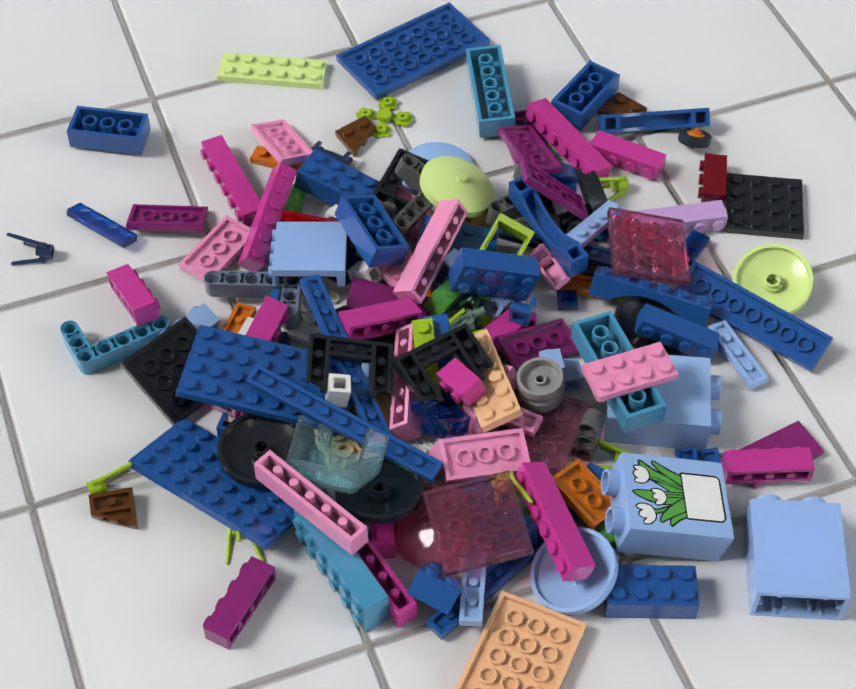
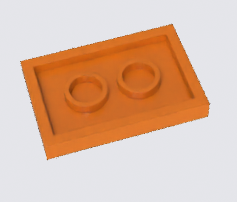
M579 458L552 476L563 500L590 529L594 530L605 522L607 509L611 506L610 496L602 494L601 481Z

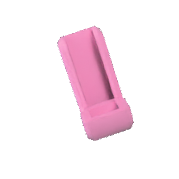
M545 244L538 245L528 254L529 257L537 258L540 271L554 290H559L570 281L568 274Z

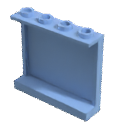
M277 222L276 230L272 231L271 253L273 254H270V266H268V278H272L273 286H276L277 276L315 275L337 277V286H345L348 235L340 222Z

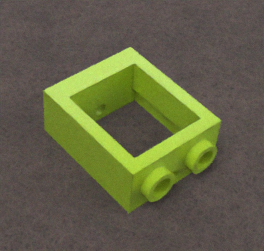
M500 213L479 250H486L499 227L524 241L517 255H523L535 232Z

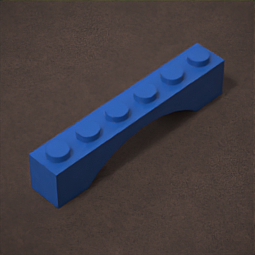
M710 108L597 115L598 130L605 133L710 126Z
M522 176L510 181L508 187L509 199L568 276L571 278L586 271L589 255L578 241L568 237L555 224L544 207L538 192L524 183Z
M607 266L596 267L588 295L604 300L622 296L650 298L662 303L677 316L704 327L712 306V300L705 296H695L685 290H676L665 284L650 282L646 278H636L629 273H620Z

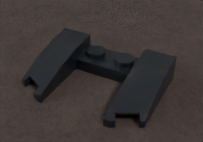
M401 148L398 149L372 194L376 195L382 202L395 204L397 207L396 215L410 202L396 195L404 181L395 173V168L404 154H411L425 165L429 161Z
M577 168L574 170L588 216H590L608 200L596 172L591 171V174L582 173V169ZM538 192L550 217L563 233H566L572 221H583L569 211L556 215L552 201Z
M467 323L393 360V368L420 404H424L425 400H437V404L444 402V398L425 370L433 364L456 353L464 365L478 376L482 382L485 380L484 372L487 368L492 369L494 364Z
M309 334L306 351L307 384L309 382L321 388L320 392L326 394L329 359L369 364V399L376 398V394L384 391L388 394L391 393L393 344Z

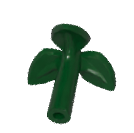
M471 296L460 301L459 305L468 304L473 311L479 308L481 302L494 303V301L485 296H477L476 298ZM481 316L475 318V330L482 328Z

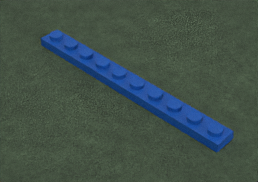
M320 275L301 278L299 282L321 334L348 338ZM333 359L339 374L351 375L350 399L358 417L391 434L376 398L369 399V383L360 363ZM375 453L376 458L382 457V456H380V455H378V454Z
M256 364L245 380L247 385L430 483H433L443 467L442 461L259 364Z
M565 502L574 522L576 523L581 518ZM538 526L537 543L504 565L497 559L486 568L484 603L533 561L536 552L545 542L540 535ZM461 593L448 615L437 611L426 620V626L441 640L459 626Z

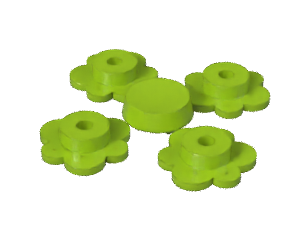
M391 96L379 99L378 108L380 109L377 115L372 108L368 109L366 107L361 108L356 113L357 119L366 115L370 121L376 118L380 121L379 124L375 125L376 131L372 135L377 136L378 139L390 136L391 127L387 126L384 122L392 119L397 126L407 127L413 121L411 113L408 111H399L392 117L390 110L396 109L398 100Z

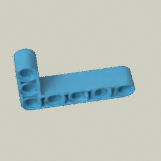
M160 316V318L141 326H133L92 345L89 344L75 321H65L60 326L64 344L80 372L90 375L127 359L147 342L153 340L163 330L171 326L166 316Z

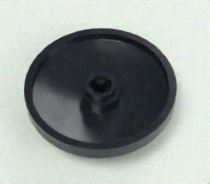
M631 296L624 299L613 313L633 349L657 343L634 333L637 315L646 303L674 315L676 314L662 303L640 296ZM663 345L668 355L683 356L684 354L681 351Z
M246 413L237 417L226 426L220 435L217 450L220 465L229 478L247 487L266 488L264 484L256 479L254 463L271 450L297 471L304 459L305 445L302 432L296 424Z
M370 457L354 462L346 467L336 480L337 482L357 486L350 493L335 490L336 502L360 522L379 525L400 521L414 513L421 505L424 497L423 479L384 457Z

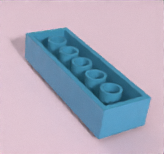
M501 45L466 49V62L479 137L499 136L497 133L498 127L515 126V114Z
M612 311L573 322L571 339L585 364L633 350ZM656 386L606 400L624 433L664 421L667 405Z
M293 510L294 519L292 521L296 528L294 535L299 543L303 542L309 558H314L318 563L317 568L322 576H327L329 579L328 583L333 592L339 593L344 608L351 610L353 613L352 618L356 625L362 626L365 632L388 620V595L357 552L351 556L296 510Z

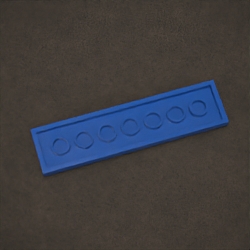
M694 261L675 288L676 290H685L695 296H705L712 300L710 316L719 321L726 320L733 329L809 372L813 371L833 341L832 336Z

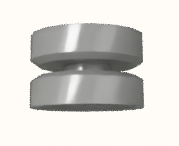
M539 357L530 359L520 366L517 372V387L521 404L534 412H548L561 404L564 398L563 370L558 363L552 359Z

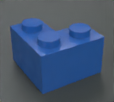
M427 561L418 570L407 594L448 615L452 611L463 586L459 585L460 582L451 576L446 578L447 572L443 570L442 565L431 561V563Z

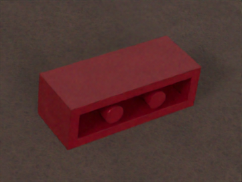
M705 153L704 160H700L699 171L702 174H699L698 185H701V187L698 188L697 198H701V203L722 200L724 205L726 197L727 155Z

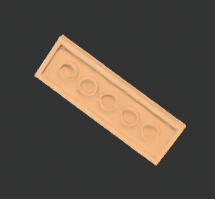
M487 329L476 333L475 337L494 366L492 369L487 368L483 374L485 380L482 383L487 392L472 404L484 433L523 415ZM456 353L453 354L454 358H457L462 364H464Z

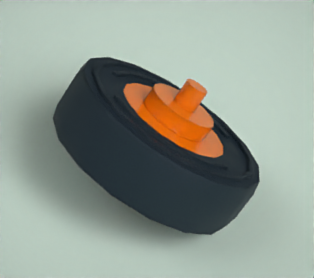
M695 127V129H681L678 135V141L685 146L691 147V149L707 148L712 139L709 133L699 130L698 127Z

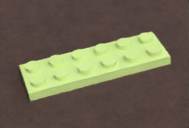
M224 52L217 79L220 82L322 89L327 70V60Z

